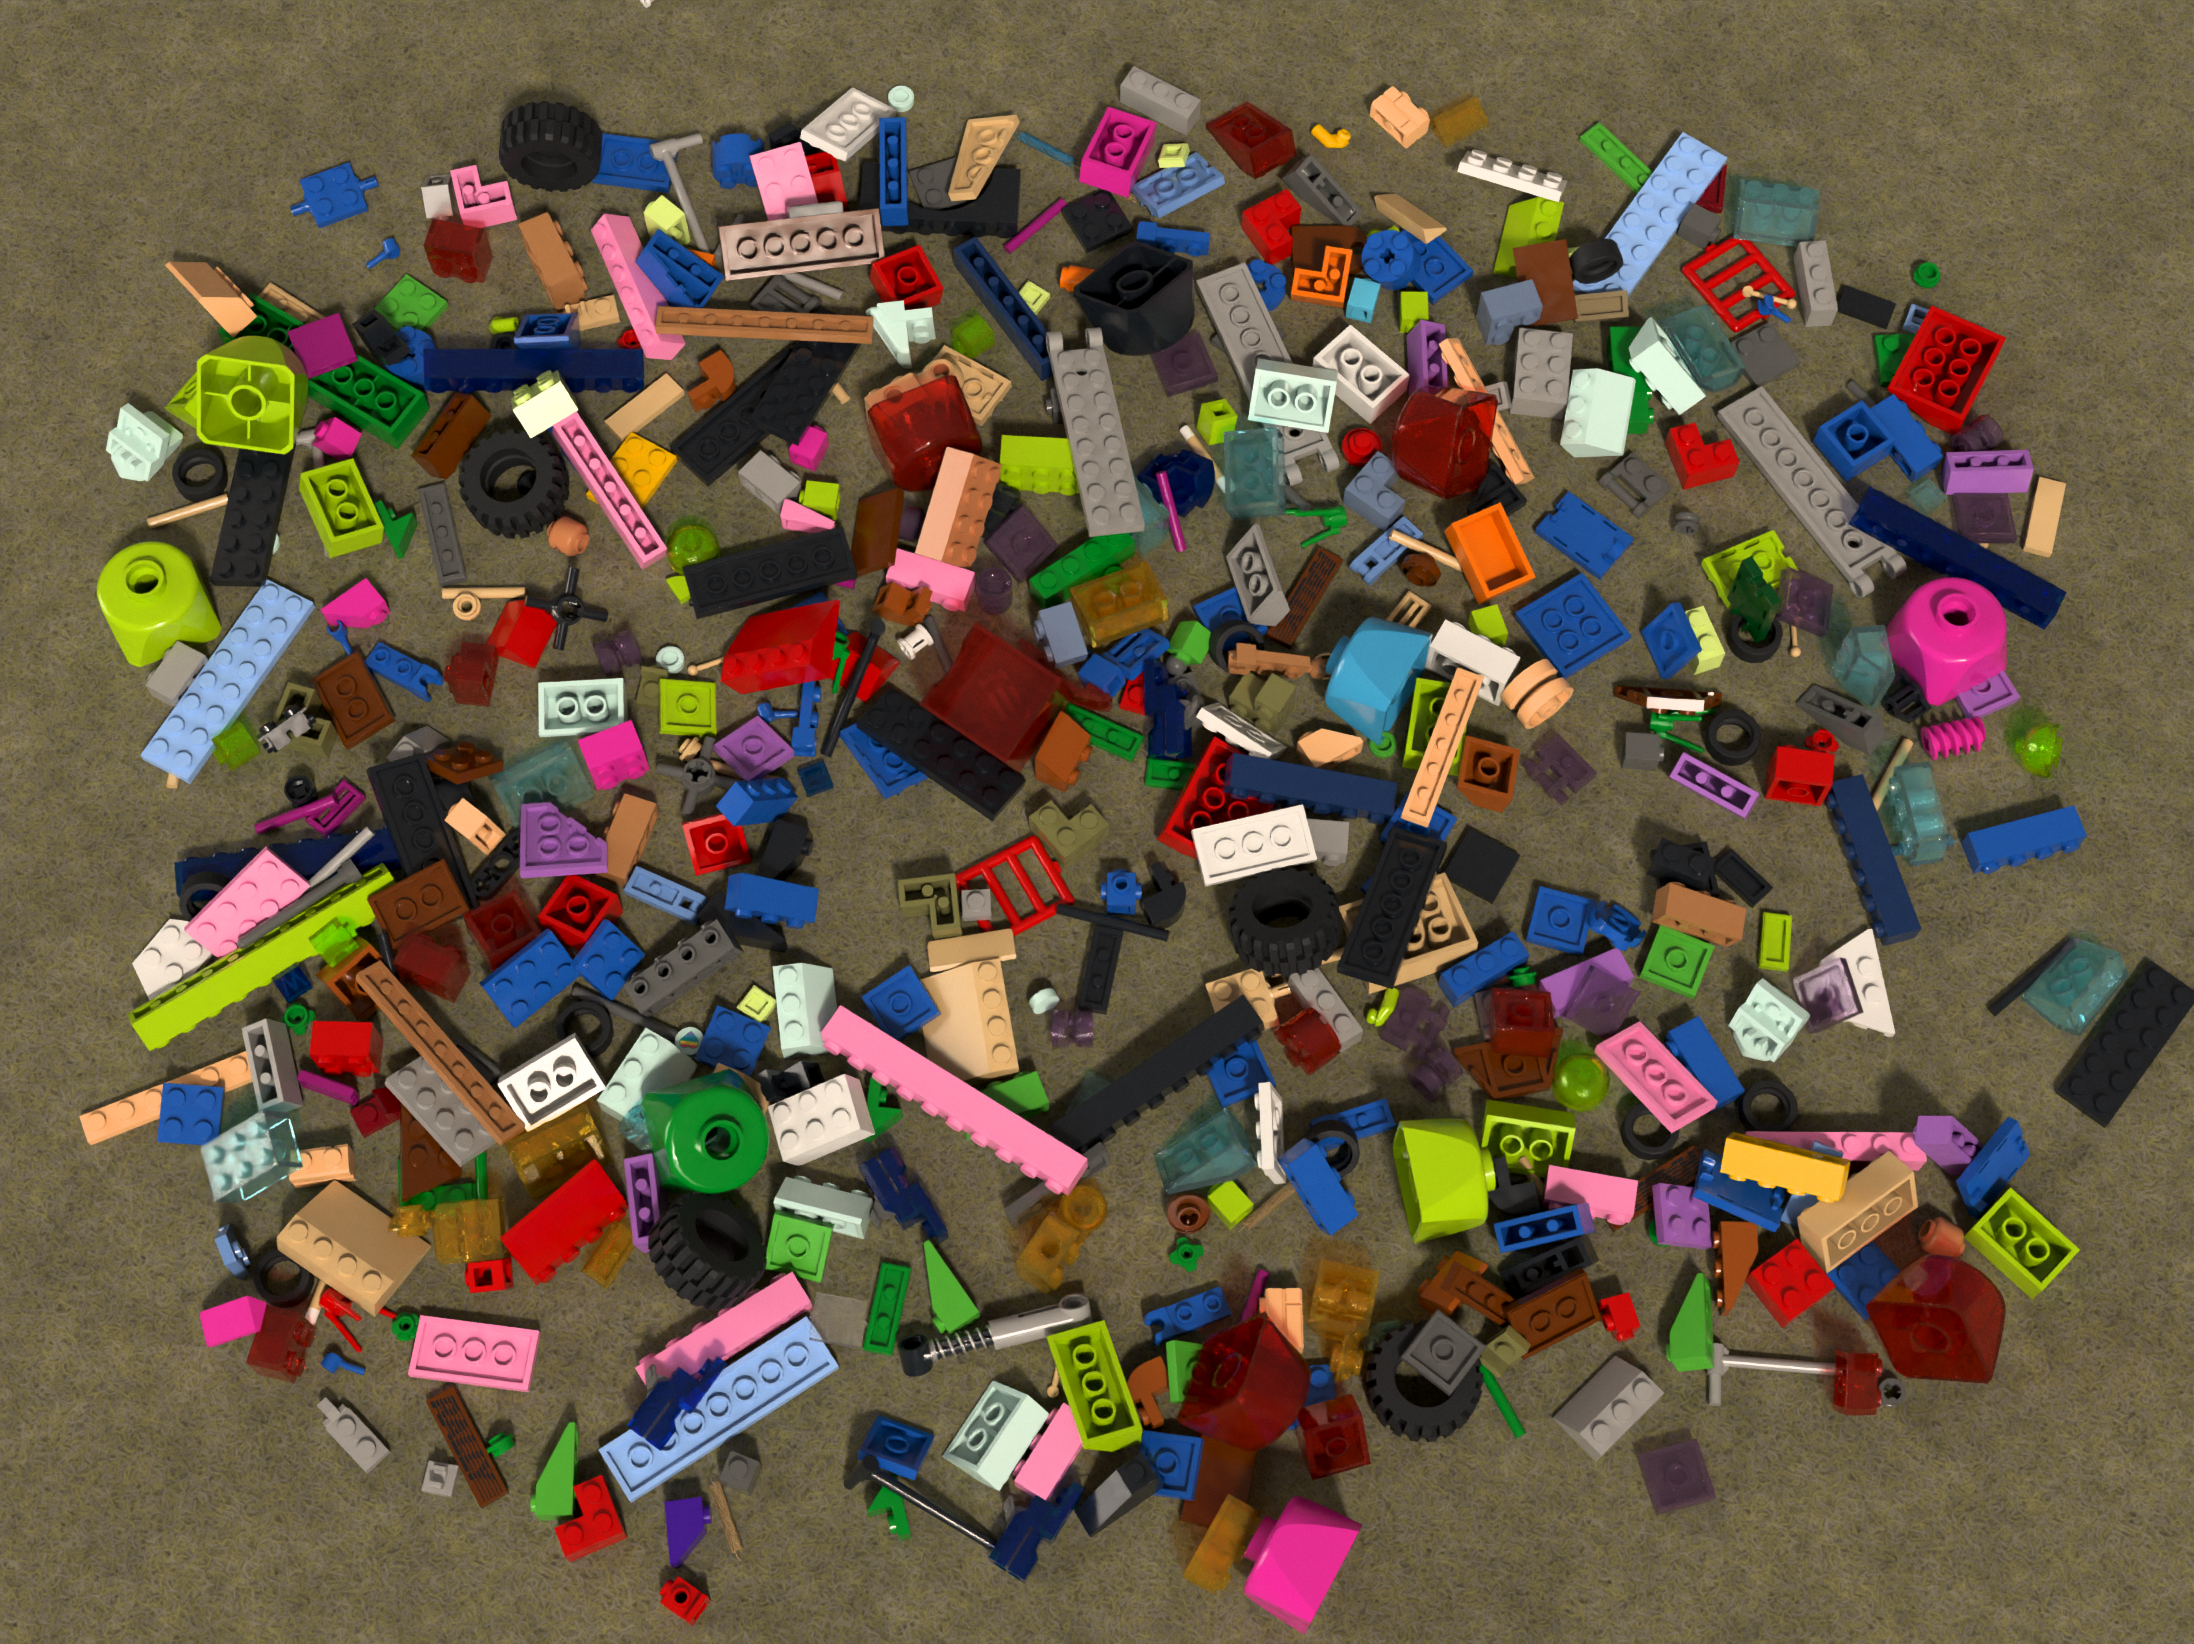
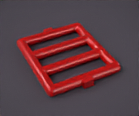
M1744 232L1734 234L1717 246L1711 244L1705 248L1704 254L1690 261L1681 269L1683 275L1734 333L1741 331L1760 318L1765 320L1771 315H1761L1758 308L1736 320L1728 309L1747 298L1742 295L1743 288L1722 301L1711 290L1754 263L1765 274L1746 286H1751L1754 291H1758L1773 282L1782 292L1775 297L1789 300L1795 296L1793 288ZM1738 244L1749 254L1705 282L1695 272ZM1774 302V306H1775L1776 308H1778L1779 306L1783 305V304Z
M1036 835L1029 836L955 875L958 890L961 894V890H971L967 881L982 874L1011 924L1005 929H1012L1014 936L1056 915L1059 903L1070 906L1075 904L1073 895L1060 875L1062 873L1057 861L1053 862ZM1031 848L1061 897L1060 900L1047 907L1017 855ZM1006 861L1036 911L1022 920L992 868ZM989 920L976 921L982 932L995 931Z

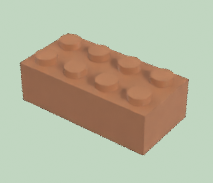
M946 447L915 554L971 570L972 563L976 559V550L980 537L984 532L987 513L992 506L993 493L1000 479L1002 464L972 453Z

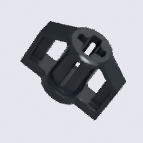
M1904 667L1880 682L1881 703L1889 715L1909 724L1932 709L1924 698L1921 686L1914 679H1911ZM1900 680L1903 686L1888 696V687ZM1904 695H1907V696L1904 697L1902 700H1900L1899 702L1896 703V701H1897L1898 699H1900V698L1903 697ZM1913 702H1916L1918 708L1908 715L1900 713L1901 710Z

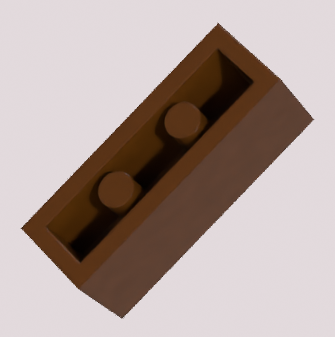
M456 392L414 450L411 457L430 476L448 479L455 472L456 466L463 456L469 452L472 443L479 433L485 429L491 414L472 395Z

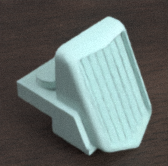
M903 300L877 303V307H871L866 310L867 316L874 317L873 326L899 365L905 369L912 368L909 342L915 341L916 343L923 344L936 339L932 307L905 310Z
M127 403L120 408L117 427L109 432L106 451L111 454V460L121 478L148 482L164 465L165 460L182 443L183 434L154 412L148 411L143 414Z
M1762 978L1756 983L1746 1002L1738 1008L1728 1026L1733 1029L1732 1034L1742 1056L1761 1061L1771 1060L1775 1062L1791 1045L1799 1030L1810 1018V1014L1780 989L1772 986Z

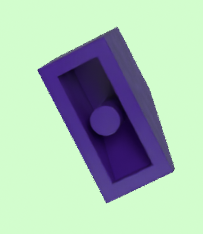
M702 1497L665 1502L669 1560L673 1568H680L707 1534V1524L712 1523L710 1505H705Z

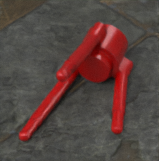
M330 1287L320 1298L319 1306L326 1310L324 1316L331 1320L350 1345L358 1353H361L362 1348L337 1317H343L347 1314L356 1321H360L361 1316L351 1309L352 1303L350 1299ZM383 1307L378 1312L392 1319H396L397 1316L396 1313Z

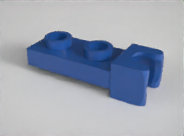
M1140 221L1138 223L1137 242L1169 253H1188L1195 257L1201 255L1208 256L1210 233L1160 228L1154 222Z
M381 642L376 645L365 660L370 671L412 692L413 695L426 702L432 700L431 696L427 694L426 686L430 683L441 686L444 682L442 675L437 670L424 663L421 664Z
M816 681L803 683L799 727H793L792 735L794 756L815 757L817 736L815 728H818L819 712L815 711V703L821 702V686H817Z
M1386 1098L1337 1114L1325 1115L1313 1119L1309 1123L1310 1128L1321 1121H1342L1349 1125L1356 1133L1357 1140L1395 1129L1396 1126ZM1328 1137L1318 1143L1327 1151L1347 1142L1341 1138Z
M1219 1286L1168 1307L1164 1306L1147 1313L1144 1316V1324L1146 1326L1158 1324L1162 1327L1163 1331L1157 1333L1153 1340V1345L1159 1346L1174 1340V1338L1228 1318L1232 1313Z

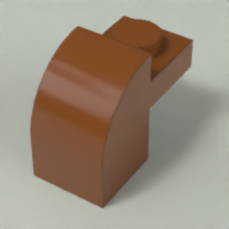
M721 349L698 363L701 377L705 382L688 392L690 405L695 412L710 408L717 399L723 404L736 393L737 388L733 366Z
M891 582L880 588L872 612L889 621L915 627L917 624L922 625L925 615L931 608L932 602L930 598L933 591L923 586L911 592Z
M1158 1356L1138 1366L1131 1373L1127 1382L1134 1406L1138 1404L1141 1406L1137 1409L1143 1425L1149 1424L1152 1431L1164 1425V1419L1154 1397L1169 1391L1168 1371L1161 1356Z

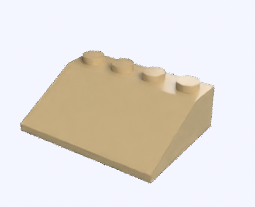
M1445 872L1436 875L1394 986L1451 968L1477 953L1478 941ZM1364 899L1339 906L1340 918L1347 939ZM1363 981L1368 994L1387 989L1386 987Z
M1000 958L969 963L921 979L922 984L941 1012V1015L922 1027L928 1060L970 1086L1013 1079L1019 1073V1066Z
M336 1180L332 1181L304 1206L276 1237L277 1248L280 1252L374 1317L431 1248L430 1244Z

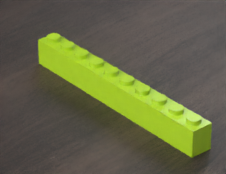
M384 863L362 874L363 878L356 883L350 882L313 903L247 948H237L129 1012L127 1015L131 1025L148 1050L152 1051L155 1048L159 1049L166 1046L178 1034L191 1031L196 1027L197 1023L207 1017L211 1018L218 1015L230 1003L243 1000L249 992L257 987H264L270 984L274 977L282 972H289V970L295 969L301 961L309 956L313 957L320 954L326 946L334 941H342L349 936L351 931L372 923L375 920V915L367 898L396 884Z

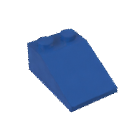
M578 312L525 314L514 336V343L524 353H532L533 356L548 355V352L572 355L575 351H579L581 346Z

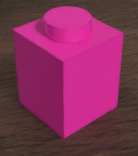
M333 417L321 421L314 431L316 437L312 445L334 459L342 461L352 457L362 433Z
M810 426L799 446L791 444L789 448L790 461L815 472L829 447L828 434L818 426Z

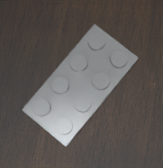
M422 1056L386 1078L385 1086L460 1167L497 1143Z

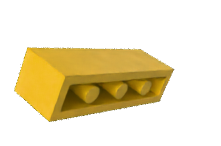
M1732 1132L1726 1138L1720 1172L1729 1174L1728 1177L1733 1180L1746 1181V1179L1758 1181L1757 1184L1765 1188L1779 1186L1787 1188V1192L1794 1195H1805V1193L1816 1195V1198L1820 1201L1833 1203L1835 1200L1839 1201L1845 1194L1851 1160Z

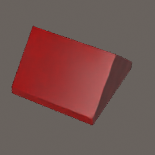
M525 600L507 602L484 647V651L535 669L558 623L544 610L524 606Z
M857 631L846 636L849 639L847 649L850 650L851 654L846 660L840 681V686L847 690L867 641V638ZM876 646L856 697L867 704L900 665V661L879 646ZM840 658L832 660L830 673L832 681L835 680Z
M722 813L682 823L696 876L751 862L742 826H733Z

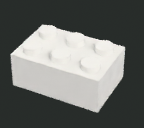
M1349 325L1313 358L1312 367L1338 371L1335 395L1369 424L1407 391L1410 374L1352 325Z
M1445 619L1430 645L1425 669L1451 683L1457 667L1484 676L1477 696L1499 706L1502 701L1501 695L1515 677L1520 657L1511 649L1501 648L1491 643L1487 637L1475 635L1467 631L1463 625L1457 622L1451 623Z
M573 1033L498 1079V1086L516 1115L526 1125L525 1129L530 1134L605 1089L606 1081L577 1034Z
M846 1074L768 1106L782 1160L796 1166L813 1161L875 1134L860 1080Z

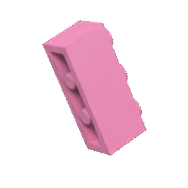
M897 548L895 565L889 567L886 583L894 582L911 592L925 586L933 591L930 598L931 602L942 604L945 609L950 611H966L976 585V578L973 571Z
M1549 1165L1545 1175L1541 1207L1548 1208V1211L1571 1205L1589 1203L1592 1219L1599 1217L1607 1219V1222L1611 1224L1623 1225L1625 1222L1630 1223L1634 1215L1638 1181Z
M1064 1402L1060 1409L1054 1407L1045 1422L1049 1425L1043 1435L1040 1433L1036 1435L1029 1447L1032 1450L1031 1455L1027 1461L1022 1459L1013 1472V1475L1016 1477L1014 1480L1015 1486L1045 1505L1083 1446L1070 1407Z

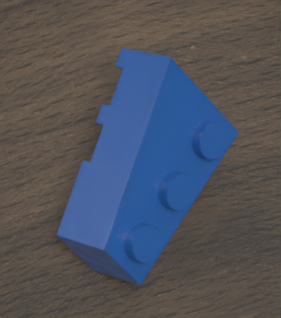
M657 229L635 261L672 307L703 308L724 278L721 273L659 229Z

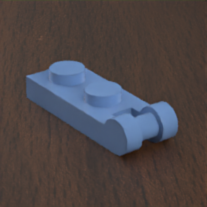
M1405 516L1398 520L1351 563L1350 569L1355 573L1359 572L1364 577L1363 581L1369 586L1375 583L1387 569L1410 550V548L1389 539L1392 529L1419 541L1422 539L1423 533ZM1370 560L1376 565L1372 569L1366 565Z
M636 866L624 888L626 895L676 916L694 926L698 922L697 914L709 901L707 897L638 866ZM684 900L691 902L688 909L681 907Z

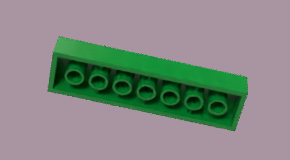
M250 293L247 298L254 304L251 310L257 317L234 338L223 327L218 331L223 344L244 336H262L279 341L295 353L287 331L306 324L257 295ZM357 354L358 361L308 379L309 398L396 449H399L430 410L424 393Z

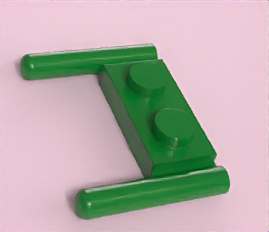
M486 1151L475 1157L476 1184L438 1186L429 1192L424 1191L415 1195L406 1202H401L399 1158V1221L406 1222L488 1213Z

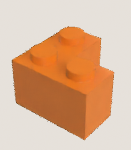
M1326 246L1322 272L1295 268L1291 300L1343 308L1352 250Z

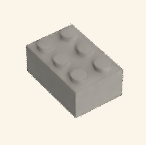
M1519 328L1515 344L1511 390L1513 408L1510 409V413L1563 419L1568 403L1573 333Z

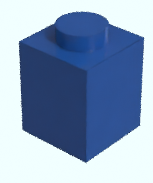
M1096 653L1082 664L1080 671L1077 673L1084 688L1108 702L1113 699L1126 683L1120 667Z

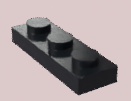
M1095 925L1078 1010L1107 1015L1124 931Z

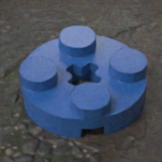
M1259 259L1253 260L1247 265L1255 284H1264L1266 290L1259 289L1258 291L1267 310H1274L1284 300L1286 278L1275 266Z
M1606 901L1598 902L1590 913L1589 927L1594 932L1603 934L1612 940V944L1619 950L1626 951L1628 947H1637L1646 935L1645 929L1641 932L1638 928L1641 924L1638 918L1619 905L1614 904L1610 908L1605 906Z

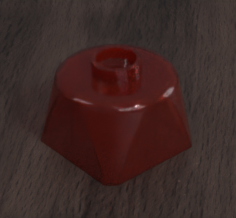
M947 375L878 402L867 411L872 450L892 483L903 491L923 492L934 489L946 447L978 456L982 452V441L956 376Z
M1423 386L1417 389L1405 403L1393 429L1392 459L1398 477L1416 488L1445 500L1478 489L1486 477L1498 405L1497 396L1440 386Z
M1922 1255L1909 1261L1866 1305L1867 1312L1894 1368L1901 1375L1915 1379L1985 1384L1993 1378L2005 1323L2006 1305L2000 1290L1993 1281L1973 1265L1945 1255Z
M1264 1311L1210 1335L1203 1343L1177 1420L1180 1424L1240 1450L1253 1452L1263 1449L1275 1442L1298 1417L1310 1388V1366Z

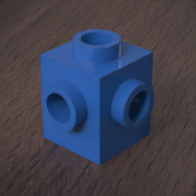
M1124 869L1107 873V882H1101V900H1107V915H1135L1136 900H1141V883H1136V873H1130Z

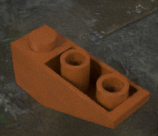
M1721 1221L1716 1227V1231H1712V1248L1717 1249V1260L1713 1261V1276L1718 1278L1719 1289H1715L1714 1303L1715 1307H1720V1316H1727L1732 1310L1757 1256V1225L1752 1222Z

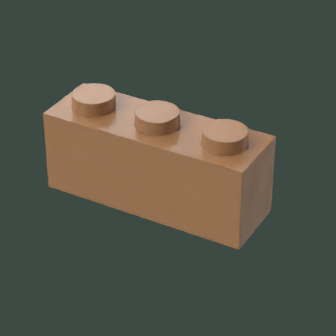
M624 793L621 802L618 801L615 804L613 822L610 827L607 826L602 836V840L607 842L608 873H595L597 879L621 887L626 886L633 871L640 862L660 814L656 803Z
M1670 882L1656 890L1651 922L1725 947H1729L1742 940L1746 908L1736 905V902L1711 897V894L1706 891H1694L1685 888L1686 886L1679 882Z

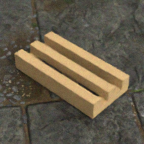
M1408 591L1386 620L1394 622L1409 601L1412 600L1414 604L1399 621V624L1405 625L1418 607L1421 606L1423 608L1409 625L1416 628L1431 610L1432 605L1411 591Z

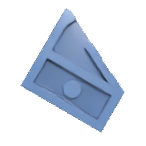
M231 1224L218 1228L219 1232L215 1236V1242L224 1265L239 1280L249 1276L250 1272L247 1266L251 1264L250 1257L246 1249L241 1248Z

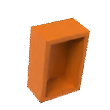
M1501 502L1452 523L1444 531L1478 605L1527 585L1536 577Z

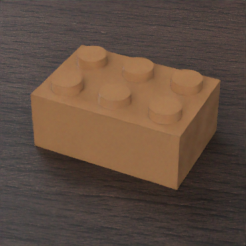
M548 212L519 223L518 226L526 252L556 312H562V309L567 304L572 305L581 301L586 302L584 291H587L588 288L583 279L582 268L578 261H574L572 249L568 241H564L562 237L563 232L558 221H552Z

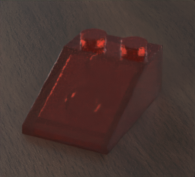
M1249 102L1206 124V129L1237 167L1253 179L1264 176L1267 172L1284 165L1287 161L1297 156L1292 129Z

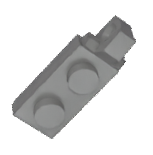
M325 1397L316 1405L328 1417L322 1422L326 1430L367 1474L391 1453L356 1414L344 1404L336 1408Z

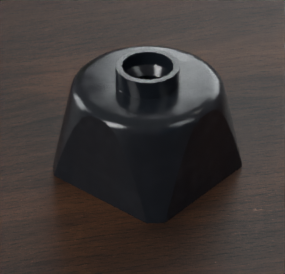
M1140 242L1127 244L1074 287V295L1094 328H1101L1103 343L1108 349L1126 356L1153 354L1177 343L1193 325L1195 318L1193 261Z

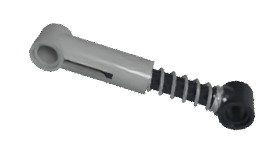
M1075 1293L1065 1296L1058 1304L988 1321L989 1325H986L985 1329L980 1330L976 1327L973 1332L966 1330L964 1334L959 1335L955 1333L953 1337L945 1335L942 1340L935 1338L934 1340L927 1341V1338L923 1335H909L902 1338L898 1342L897 1347L903 1372L907 1376L916 1377L928 1373L932 1369L933 1363L940 1360L939 1358L947 1360L948 1356L954 1355L957 1357L959 1353L963 1352L967 1355L970 1350L977 1352L979 1348L985 1347V1349H988L990 1345H994L996 1351L1046 1338L1047 1336L1094 1322L1088 1297L1084 1294Z

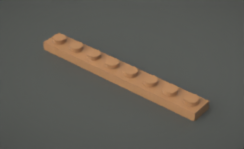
M658 306L655 328L656 334L872 344L874 317Z
M381 960L356 974L355 980L500 1146L524 1132L526 1125Z

